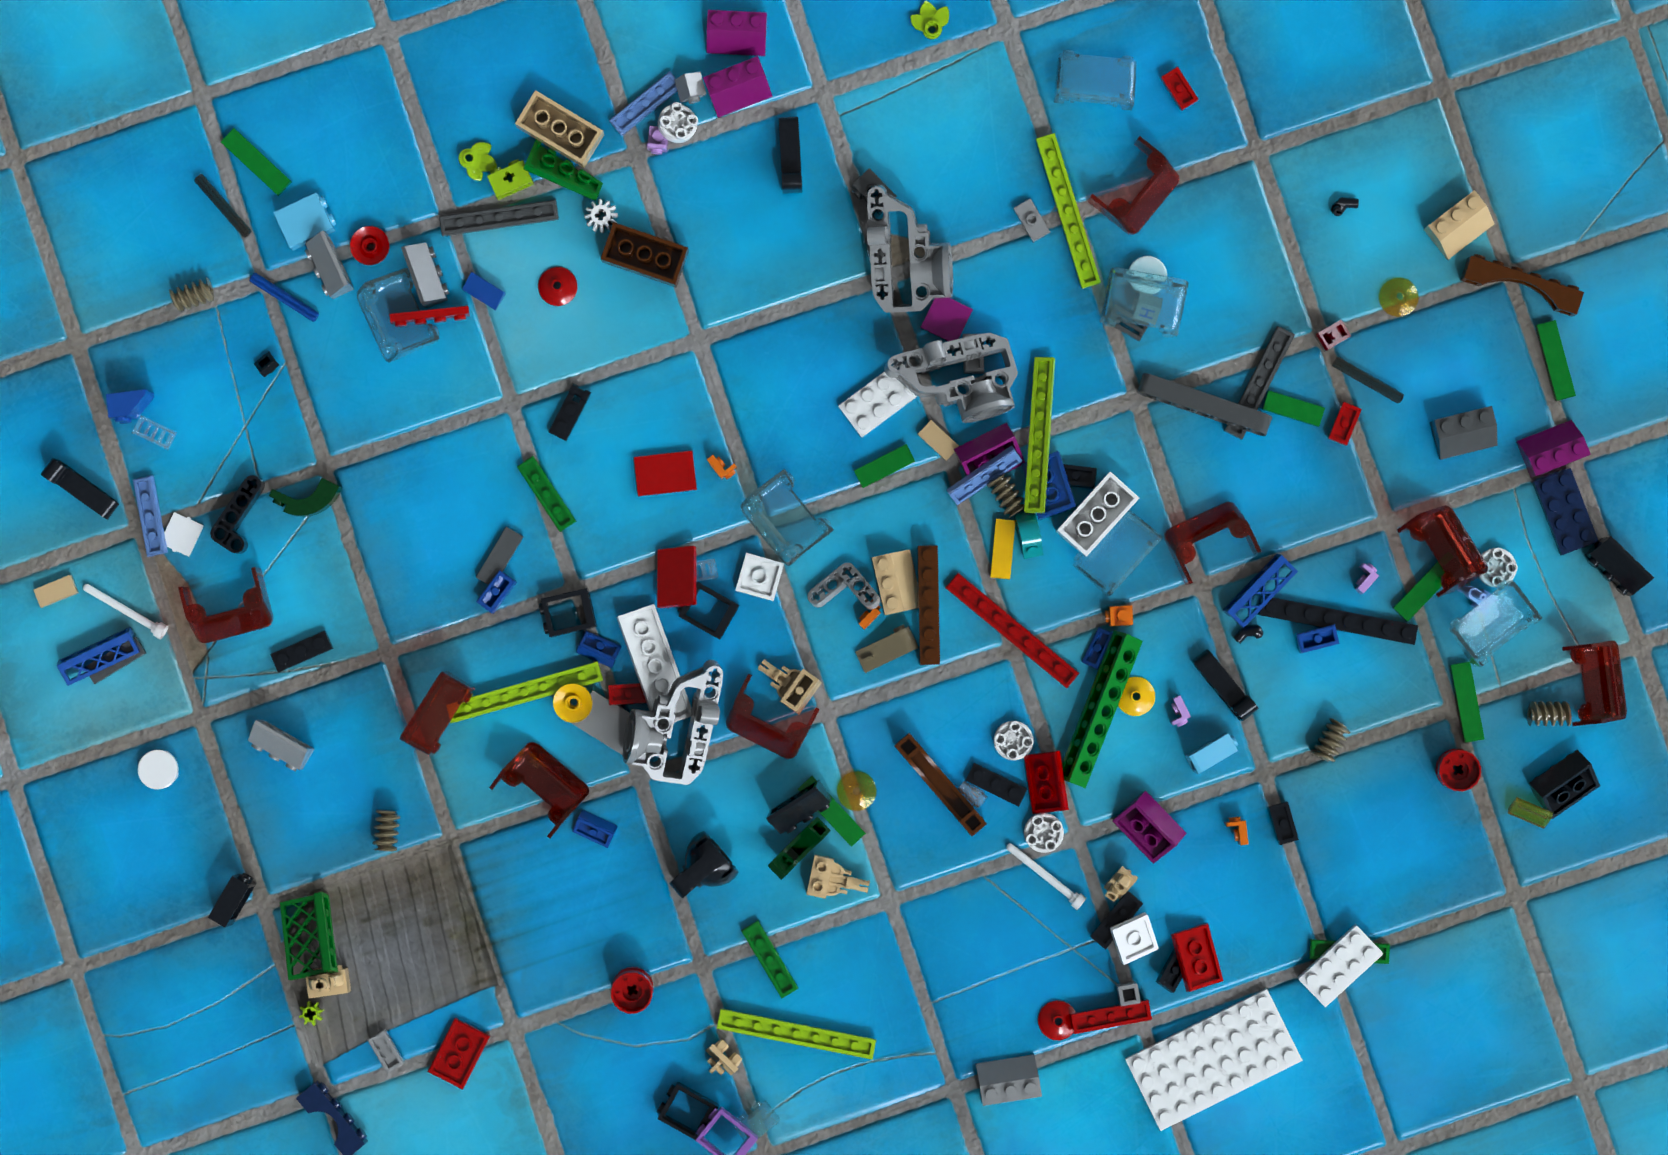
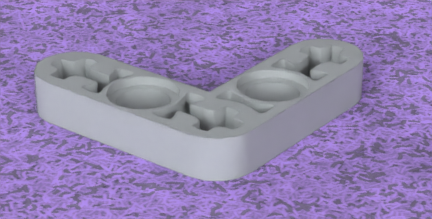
M844 563L812 588L807 595L811 605L819 608L848 586L867 609H875L880 604L879 595L851 563ZM845 571H850L854 578L850 579ZM831 581H837V586L834 589H828V584ZM863 582V588L855 590L854 586L856 583ZM868 593L874 601H868L864 594ZM818 595L820 600L817 601L814 596Z

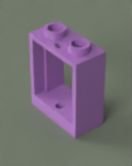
M722 1106L718 1110L715 1108L708 1116L710 1121L706 1126L702 1124L696 1131L698 1135L696 1141L713 1155H726L704 1137L719 1117L723 1115L748 1136L733 1155H746L758 1140V1135Z

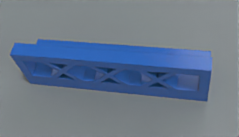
M1276 554L1227 604L1223 611L1244 628L1298 571L1282 555ZM1285 564L1291 572L1286 577H1279V568ZM1268 580H1275V588L1272 591H1265V583ZM1254 594H1261V603L1259 605H1251V597ZM1241 608H1248V616L1241 621L1235 614Z
M131 627L58 660L57 667L66 684L69 686L139 653L140 650L133 639L134 633ZM128 640L134 649L129 652L119 650L120 645ZM107 650L115 653L114 659L110 661L101 659L103 652ZM88 659L98 661L93 669L83 667L84 662ZM71 667L79 669L78 676L72 679L69 678L65 671Z

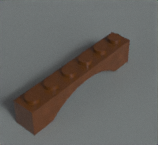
M1478 254L1467 258L1460 281L1478 287L1498 281H1510L1525 285L1539 293L1549 303L1553 311L1571 317L1577 315L1584 292L1579 291L1577 286H1564L1556 279L1545 280L1541 278L1540 274L1532 272L1527 274L1523 272V269L1514 266L1508 268L1504 266L1503 262L1496 260L1490 262L1485 260L1484 256Z
M918 546L920 665H940L938 546Z
M910 733L894 745L971 836L975 835L987 824Z

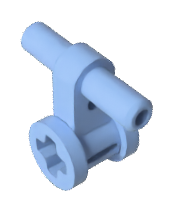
M1462 584L1457 586V591L1463 593L1473 602L1471 607L1483 615L1488 613L1487 609L1497 599L1494 595L1483 589L1478 590L1473 586Z

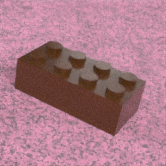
M613 222L601 261L602 263L676 288L689 249L688 247Z

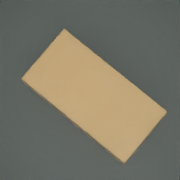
M932 420L917 434L945 461L954 454V449L959 447Z
M72 575L33 589L40 608L79 593Z

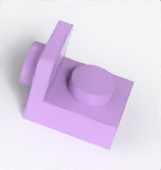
M650 126L647 150L651 151V154L662 155V152H667L668 140L663 137L657 126Z
M1362 563L1359 566L1367 574V576L1363 574L1356 582L1358 586L1355 590L1359 594H1364L1379 577L1376 573L1377 569L1370 563L1367 565Z
M1181 695L1172 698L1174 703L1171 706L1175 714H1180V717L1170 721L1173 726L1177 725V727L1188 723L1187 719L1191 716Z

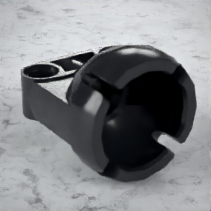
M703 831L691 839L685 854V865L682 866L684 870L669 884L683 898L696 886L699 888L703 885L715 887L730 883L739 871L732 865V861L718 844Z

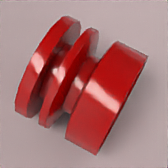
M1453 748L1439 756L1435 772L1438 780L1444 786L1454 791L1463 792L1473 788L1478 783L1481 777V766L1479 760L1472 753L1463 749ZM1461 765L1459 768L1461 770V773L1456 772L1454 774L1455 770L1453 769V766Z
M627 967L615 976L611 987V999L614 1005L622 1012L634 1014L643 1011L652 999L653 981L645 970L638 967ZM636 985L637 991L629 992V986Z

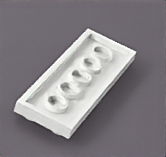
M655 604L616 617L650 711L653 710L654 701L658 698V695H667L673 682L680 677ZM685 688L681 691L679 700L676 702L674 722L691 717L692 714L690 710L692 708ZM660 719L657 724L663 725L667 719Z

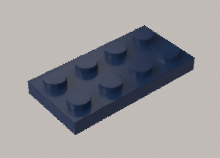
M1571 468L1532 482L1560 556L1599 542Z

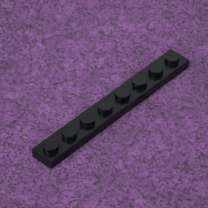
M1272 598L1259 611L1260 616L1317 627L1335 624L1338 631L1415 645L1418 625L1278 598Z

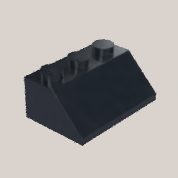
M1611 536L1601 538L1585 554L1588 558V563L1594 568L1598 567L1603 572L1601 575L1607 581H1612L1617 586L1616 590L1623 596L1634 595L1654 578Z
M1578 750L1567 755L1563 760L1551 766L1547 771L1535 777L1529 783L1534 796L1551 819H1554L1600 787L1592 764Z
M817 780L770 810L766 819L780 834L785 831L788 834L797 828L796 824L803 821V823H806L814 817L812 814L818 810L821 813L828 809L832 798L820 780Z

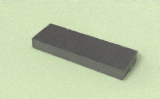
M506 527L476 578L489 585L499 570L502 572L505 570L524 537Z
M133 637L140 652L90 675L94 684L99 683L146 654L137 637ZM129 640L120 645L119 650L124 652L134 650ZM110 651L102 656L101 659L110 661L114 659L115 653ZM98 661L90 663L85 668H95Z

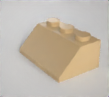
M1474 190L1428 225L1424 231L1445 258L1449 260L1493 226L1494 221L1487 205Z
M910 550L872 557L884 615L887 616L919 608L918 582Z

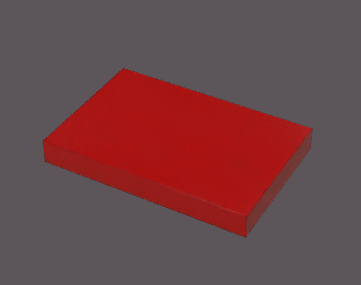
M693 451L634 457L638 497L697 490Z
M685 546L658 549L657 607L669 608L696 605V547Z
M1060 751L1024 756L1032 814L1069 810Z
M1208 923L1171 934L1186 992L1224 981Z
M455 1018L428 1072L463 1090L490 1035Z

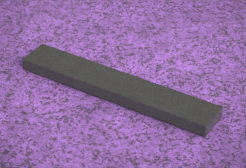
M556 200L439 216L443 237L559 220Z
M1279 326L1276 327L1238 404L1254 410L1258 409L1295 334ZM1227 425L1224 430L1241 440L1246 433L1245 430Z

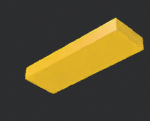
M996 519L990 578L1010 580L1016 520Z

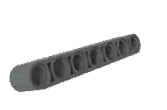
M1143 373L1137 393L1142 396L1260 436L1267 435L1272 416L1148 373Z

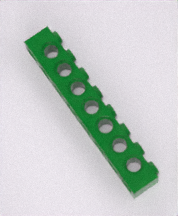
M1117 630L1113 631L1062 762L1065 781L1086 789L1142 645V640Z

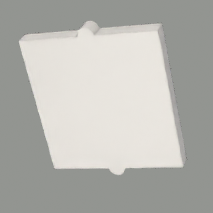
M174 512L164 532L167 547L171 548L173 552H180L190 557L204 525L191 520V517L186 518Z

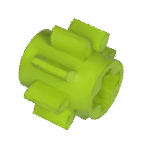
M308 1001L307 1008L305 1006L300 1007L303 1013L299 1018H304V1025L311 1022L315 1026L316 1019L323 1020L320 1014L324 1009L318 1007L319 1002L312 1005L311 1001ZM310 1009L311 1011H315L316 1015H314L313 1017L312 1015L308 1016L307 1012H309Z

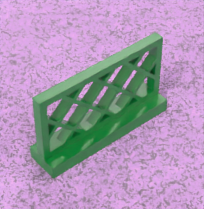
M318 892L312 896L280 902L288 980L292 981L325 973H337L338 968L329 895ZM314 901V909L309 914L303 908L307 902ZM294 905L298 908L292 917L287 915L286 906ZM301 911L308 915L302 925L295 921ZM311 919L316 921L317 925L313 933L305 928ZM293 923L300 927L294 937L289 934V928ZM303 930L310 935L305 944L297 940ZM314 938L319 943V947L315 952L308 948ZM295 942L302 946L296 956L291 953V947ZM305 950L312 954L307 964L300 960ZM315 958L321 961V969L313 970L310 967ZM298 961L304 968L300 974L294 975L293 967Z

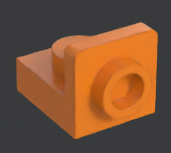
M712 455L707 459L721 480L723 478L728 480L736 474L734 471L737 469L735 463L724 470L726 465L719 456L715 458Z
M879 605L877 608L871 609L870 613L866 610L859 617L861 621L859 625L864 630L881 614L879 611L881 607Z
M1132 605L1109 606L1108 611H1105V622H1109V626L1133 625Z
M1231 817L1228 822H1224L1226 827L1237 826V829H1234V839L1238 841L1239 845L1249 844L1246 820H1241V817Z

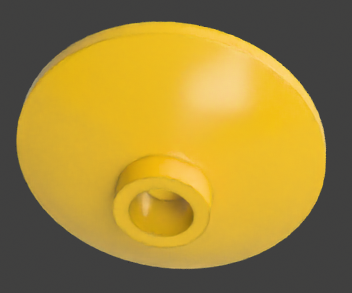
M1141 677L1128 678L1118 704L1119 708L1131 716L1146 714L1155 702L1153 686ZM1136 692L1140 695L1138 700L1133 699V694Z
M575 683L566 684L560 687L554 695V710L566 722H580L592 710L591 694L582 685ZM572 698L577 700L576 705L571 704Z

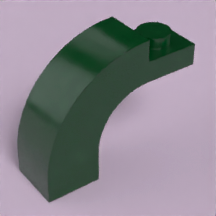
M321 478L314 493L307 498L293 499L274 489L271 490L269 496L274 498L272 502L283 507L286 504L283 512L294 516L308 517L328 509L335 502L343 487Z
M816 817L770 862L768 867L782 880L831 830Z

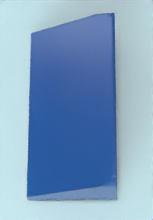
M473 272L470 273L462 289L495 311L506 295L505 292Z
M499 570L476 602L494 614L517 582Z
M1335 624L1296 634L1299 653L1340 644Z
M1098 627L1082 663L1099 670L1113 633Z
M585 631L576 652L612 668L622 646Z
M582 810L572 832L608 848L618 826Z

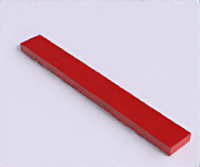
M959 573L945 587L1066 689L1079 675V672Z

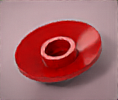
M365 226L358 229L350 241V250L353 257L364 265H376L382 262L390 248L387 235L381 229L374 226ZM370 243L374 244L373 250H368Z
M563 267L548 269L542 274L538 283V290L542 299L553 306H563L571 302L578 289L577 280L573 273ZM556 282L561 283L559 289L554 288Z
M1059 1000L1047 1003L1043 1006L1038 1016V1025L1041 1032L1052 1040H1064L1073 1034L1070 1014L1076 1013L1074 1008L1070 1004ZM1056 1018L1062 1019L1060 1025L1055 1024Z

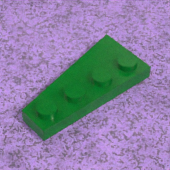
M536 139L523 169L596 201L603 183L584 170H577L572 162L567 159L565 161L556 156L557 152L551 148L547 150L541 146L542 142Z

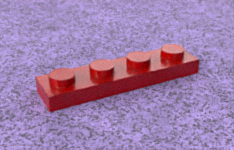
M469 306L393 313L389 314L391 324H395V327L407 326L409 322H415V325L426 324L428 320H434L435 323L446 322L447 318H454V321L466 320V316H470Z
M1148 999L1141 1000L1139 1004L1122 1007L1114 1005L1070 1014L1074 1034L1152 1020Z

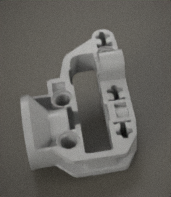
M874 185L868 191L867 243L870 246L871 280L875 300L884 312L889 313L921 311L933 298H952L953 263L950 243H930V230H927V224L917 223L911 206L888 194L884 186ZM878 189V192L882 193V195L879 197V204L873 206L877 202V197L873 196V193ZM875 209L882 210L884 214L882 219L875 218L873 214ZM890 211H902L907 215L912 304L896 305L894 303L893 279H891L892 239ZM915 248H924L925 255L922 257L917 256ZM879 249L886 253L882 257V262H880V255H876ZM882 284H884V292H888L885 297L878 293L882 289ZM924 286L927 289V295H919L917 288Z
M992 333L977 334L942 343V340L927 343L923 348L891 357L884 367L887 376L899 380L915 396L936 397L937 404L944 405V407L957 404L962 422L964 423L989 419L1006 413L1015 407L1010 387L1017 377L1018 371L1007 338ZM998 353L1002 354L1006 367L986 372L978 378L969 376L937 387L935 385L929 387L922 386L916 374L920 372L924 374L936 369L939 370L941 367ZM909 359H915L918 365H911ZM893 364L894 366H899V367H898V369L896 370V368H895V367H891V365ZM995 378H1000L1003 382V385L997 384L995 382ZM958 387H963L966 394H961L958 391Z
M708 660L704 663L703 667L678 677L673 682L667 695H658V698L654 701L652 711L632 709L630 711L623 740V762L625 764L643 766L653 780L683 785L691 784L702 772L713 725L718 724L720 716L718 701L722 687L723 671L717 661ZM707 687H713L710 693H704ZM684 688H697L692 700V709H690L692 714L680 770L678 773L664 771L668 753L666 743L667 738L671 739L676 716L674 713L676 702L679 700L680 693ZM660 719H667L665 724H657ZM653 756L659 757L657 761L650 762Z

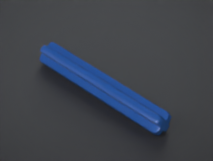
M253 273L249 281L312 322L317 320L319 313L257 273Z

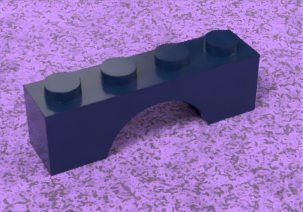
M317 1080L296 1099L308 1114L317 1111L329 1114L335 1120L338 1127V1136L334 1145L343 1155H353L368 1142L366 1139L367 1135L361 1128L358 1129L353 1122L355 1121L349 1113H344L340 1108L342 1105L338 1099L332 1098L329 1095L328 1087L323 1082L319 1083Z

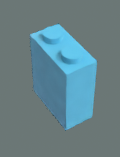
M314 193L273 212L290 249L293 251L305 246L306 242L321 231L327 234L336 231L334 225H336L335 219L332 214L328 215L326 211L328 204L323 196L320 197L317 193Z

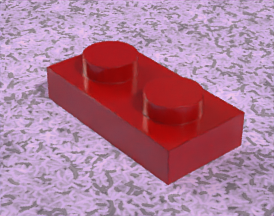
M1178 67L1160 78L1181 111L1199 100Z
M1342 402L1327 439L1347 446L1362 409Z
M640 683L608 685L609 706L647 703Z

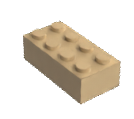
M536 90L515 123L516 127L583 168H585L604 137L603 130Z

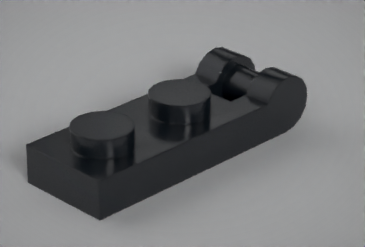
M573 384L549 433L567 442L591 392L588 390L583 391L578 385ZM575 395L581 398L579 403L573 401Z

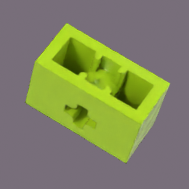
M517 159L508 163L509 166L501 169L499 167L490 171L491 174L487 177L498 200L534 185L530 173L523 169L525 165L523 160L519 161ZM508 175H511L513 177L512 182H509L507 180Z

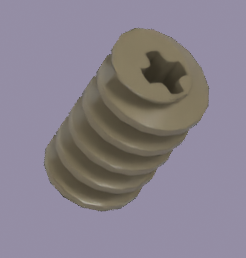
M207 277L205 284L201 279L199 280V286L191 282L190 289L184 284V291L179 286L176 287L177 293L169 289L171 300L175 308L180 312L184 311V306L187 309H191L192 304L195 307L199 306V301L201 304H206L207 299L210 302L214 301V291Z
M1002 475L989 483L987 487H995L991 493L999 494L995 500H1002L999 507H1006L1003 513L1004 515L1011 514L1010 518L1024 509V504H1020L1023 497H1016L1020 492L1019 490L1012 491L1015 483L1008 484L1011 476L1004 477Z
M1532 701L1528 707L1527 721L1529 726L1532 725V721H1535L1536 726H1539L1540 721H1543L1544 726H1547L1548 721L1551 722L1552 726H1555L1556 721L1559 722V726H1563L1564 721H1566L1567 726H1571V709L1566 701H1563L1561 704L1558 701L1554 703L1547 701L1546 704L1543 701L1538 702V704Z
M1329 718L1333 724L1325 725L1329 731H1322L1325 738H1318L1322 745H1315L1314 747L1318 752L1311 753L1327 762H1335L1336 760L1332 757V754L1339 755L1335 748L1343 747L1339 741H1346L1347 739L1343 736V733L1350 734V731L1342 723Z
M376 810V813L381 814V816L375 818L380 824L374 826L379 832L374 833L373 836L379 839L372 842V844L378 846V848L373 850H397V847L392 845L398 842V839L393 837L399 834L398 831L394 830V828L400 826L399 823L394 821L401 817L395 814L397 811Z

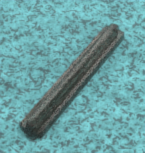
M198 175L194 179L195 183L242 237L246 238L250 235L251 229L204 175Z
M1340 357L1334 360L1332 365L1334 368L1396 403L1402 401L1403 393Z

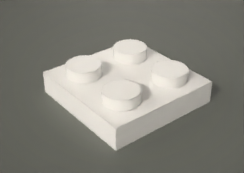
M746 553L735 591L774 601L784 563Z
M1145 912L1110 928L1120 961L1123 965L1159 949L1148 914Z

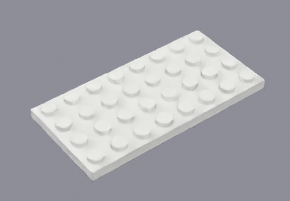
M1267 989L1125 1058L1160 1131L1303 1061Z

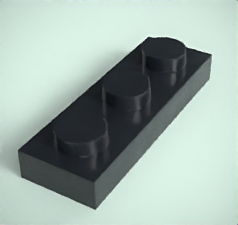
M322 631L270 655L277 671L282 672L332 650L333 646L327 632Z
M976 763L973 764L965 780L1018 807L1027 791L1026 788Z
M1127 891L1090 937L1106 950L1113 941L1110 928L1131 919L1143 903Z

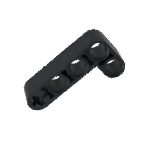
M798 117L779 118L783 194L802 193Z
M52 458L41 472L44 478L59 485L107 520L119 505L115 499L58 459Z
M250 475L245 478L211 529V538L232 553L242 554L248 548L247 540L236 533V530L264 490L265 483L260 477ZM252 481L256 482L257 488H252L250 483ZM244 491H250V493H253V495L251 496L250 494L245 493ZM242 496L247 497V504L245 506H240L239 499ZM234 512L236 514V520L233 523H230L228 521V515ZM219 529L225 530V537L223 539L217 537ZM239 539L242 546L239 550H235L233 543Z
M1208 649L1192 661L1196 669L1238 720H1246L1259 709L1255 702L1248 695H1245Z

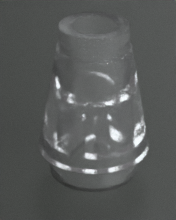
M966 781L958 788L971 806H975L977 809L988 798L985 795V791Z

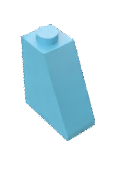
M1225 733L1188 753L1185 757L1193 772L1200 774L1237 752L1236 746H1238V743L1233 735L1230 736L1229 733Z

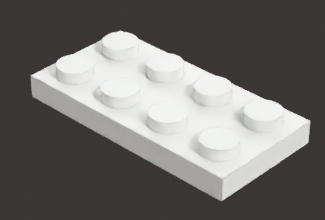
M883 372L838 407L862 438L918 396H915L899 380L891 378Z
M1355 924L1297 978L1326 1007L1383 955V952Z

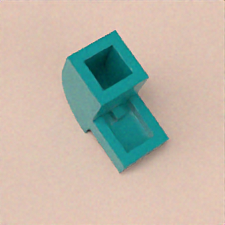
M1024 512L1015 514L1024 559L1042 556V539L1035 513Z

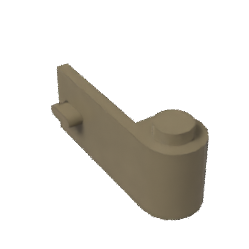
M903 624L893 629L895 633L855 652L865 673L919 648L909 626L905 628Z

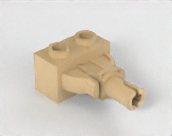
M764 659L762 664L769 669L759 665L758 670L779 684L771 682L770 685L777 690V694L781 698L780 701L800 715L822 682L804 669L802 671L790 670L783 666L781 669L787 672L785 674Z
M814 855L806 895L826 899V896H834L839 893L847 894L848 890L841 888L868 893L869 888L860 886V884L869 886L870 880L845 876L843 874L851 875L852 871L845 870L840 864L834 862V858Z
M337 965V973H325L306 977L308 998L349 993L351 986L348 968H342V965Z

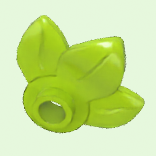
M928 1L922 4L920 15H911L913 27L916 30L922 31L928 39L938 38L941 35L942 27L949 20L947 6L936 10ZM934 27L936 31L930 33L928 29Z
M475 143L471 149H464L459 154L458 160L460 165L466 168L468 176L473 180L481 181L483 172L492 171L497 168L494 158L488 155L492 147L489 143ZM470 155L472 157V161L468 162L465 159V156Z

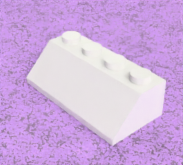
M1109 472L1056 532L1087 557L1137 502L1139 497L1112 472Z

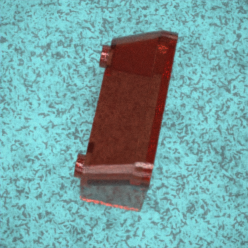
M1141 136L1138 137L1134 145L1149 156L1146 164L1154 175L1131 204L1123 198H1116L1107 206L1094 194L1088 200V203L1130 235L1137 234L1179 182L1177 171L1166 157Z
M1225 502L1166 530L1164 534L1165 542L1185 585L1193 583L1185 564L1193 561L1196 556L1193 543L1227 527L1235 538L1246 537L1253 554L1261 552L1249 523L1234 503Z
M1447 505L1419 513L1397 529L1398 533L1409 530L1413 539L1420 542L1426 541L1443 568L1445 574L1441 576V585L1444 589L1436 594L1438 597L1456 591L1488 571L1486 562L1453 509Z
M251 568L256 587L248 589L244 593L243 602L245 607L211 616L206 615L203 606L192 603L189 587H178L185 617L199 642L211 643L264 629L273 623V613L261 568Z
M1616 641L1562 647L1563 651L1571 650L1570 656L1575 664H1581L1586 704H1582L1578 710V716L1581 721L1572 722V726L1600 724L1625 719L1627 707L1619 647Z
M442 671L404 729L400 740L429 756L436 754L441 747L439 743L441 735L460 705L464 702L466 704L469 702L473 695L471 692L475 688L452 673Z
M748 674L726 719L727 728L786 759L794 758L798 754L820 709L815 708L807 725L802 722H793L789 725L787 731L784 732L750 715L754 708V702L751 697L744 694L753 676Z
M534 742L528 743L502 769L489 787L493 790L501 780L513 787L523 782L552 807L548 812V817L555 824L554 828L547 835L549 838L558 831L589 794V788L582 780L539 744Z

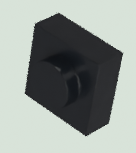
M268 351L254 365L260 374L266 377L274 372L279 363Z

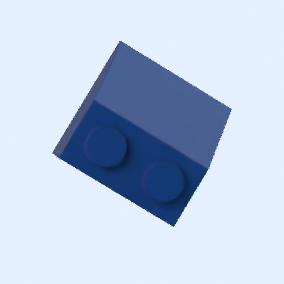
M143 389L106 394L108 418L115 420V422H120V424L132 423V419H138L155 397L154 393Z

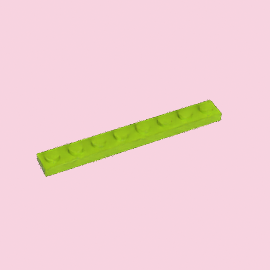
M1053 133L1036 138L1038 150L1081 289L1100 284L1101 281L1056 135Z
M1034 357L1024 503L1025 513H1045L1055 371L1054 357Z
M594 662L445 705L450 723H455L554 695L560 687L566 684L575 683L586 686L604 680L599 662Z
M722 1008L720 1009L717 1029L872 1060L876 1039Z

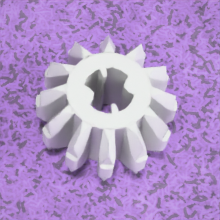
M599 199V205L596 206L595 202L592 201L593 209L586 208V211L591 214L584 215V218L589 220L587 222L588 227L594 225L592 229L594 232L600 227V232L604 233V227H607L610 231L611 226L609 224L617 223L612 218H617L618 214L612 213L616 210V207H609L610 201L607 200L603 205L602 199ZM600 212L606 215L603 217V220H599L598 217L596 218V216L600 215Z

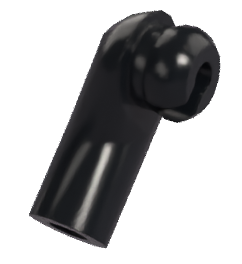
M1341 197L1332 205L1331 212L1335 216H1341L1347 208H1358L1359 199Z
M1246 625L1233 638L1241 644L1247 636H1254L1256 639L1261 638L1263 630L1259 625Z

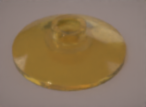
M1393 278L1387 281L1379 293V302L1382 309L1394 317H1403L1410 314L1418 304L1419 296L1415 285L1404 278ZM1398 293L1403 294L1402 300L1397 298Z
M859 771L846 774L842 777L837 787L839 801L844 807L853 811H861L868 808L874 802L877 792L873 779L866 773ZM860 788L861 793L855 795L853 789Z

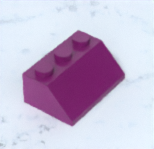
M708 10L707 54L765 56L767 12Z
M758 56L703 77L718 118L773 97Z
M1572 420L1516 441L1530 478L1591 455L1584 436Z
M1007 423L954 449L966 476L1010 446H1013L1021 457L1022 462L1009 471L1025 463L1017 440Z
M1146 790L1113 819L1116 826L1153 864L1176 847L1187 834Z

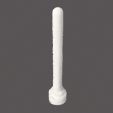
M89 584L83 586L85 592L149 628L156 638L161 640L168 630L166 624L162 622L154 623Z
M1011 843L1007 844L1006 849L1070 899L1069 902L1072 903L1071 906L1076 910L1080 908L1086 900L1084 895L1072 892Z

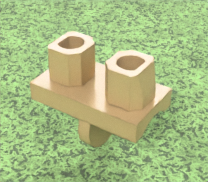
M1122 866L1105 884L1104 888L1107 890L1105 896L1115 902L1117 898L1120 899L1131 888L1138 877L1132 875L1129 869H1125Z
M723 1039L705 1050L711 1056L707 1061L712 1066L709 1072L712 1074L716 1070L722 1075L726 1071L732 1075L739 1069L737 1067L742 1058L735 1052L727 1058L723 1052L729 1046Z

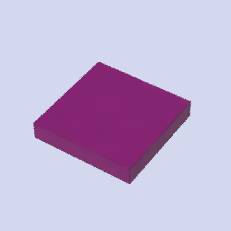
M935 298L920 328L948 342L957 340L973 309L951 298Z

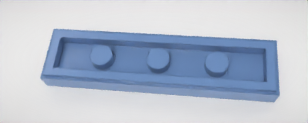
M669 71L612 117L609 122L623 136L678 92L675 84L676 78Z
M1010 446L948 488L947 492L955 503L959 505L1021 463L1022 459L1013 446Z
M154 476L133 479L147 557L166 554L168 550Z

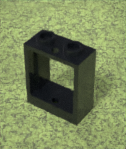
M697 582L696 596L701 589L728 604V610L716 631L686 615L691 605L680 606L677 610L680 612L679 617L721 640L740 605Z
M588 588L541 598L542 603L539 604V610L541 615H545L546 622L543 623L545 634H549V637L552 638L597 627ZM581 595L587 624L554 631L548 603Z
M246 873L233 875L208 918L223 927L233 925L257 884L252 881L254 878Z
M677 1082L676 1086L672 1084L666 1094L669 1096L667 1102H662L657 1110V1113H659L658 1120L696 1140L698 1136L696 1131L666 1115L678 1091L680 1090L709 1106L698 1128L702 1124L706 1126L710 1121L708 1116L715 1108H719V1104Z

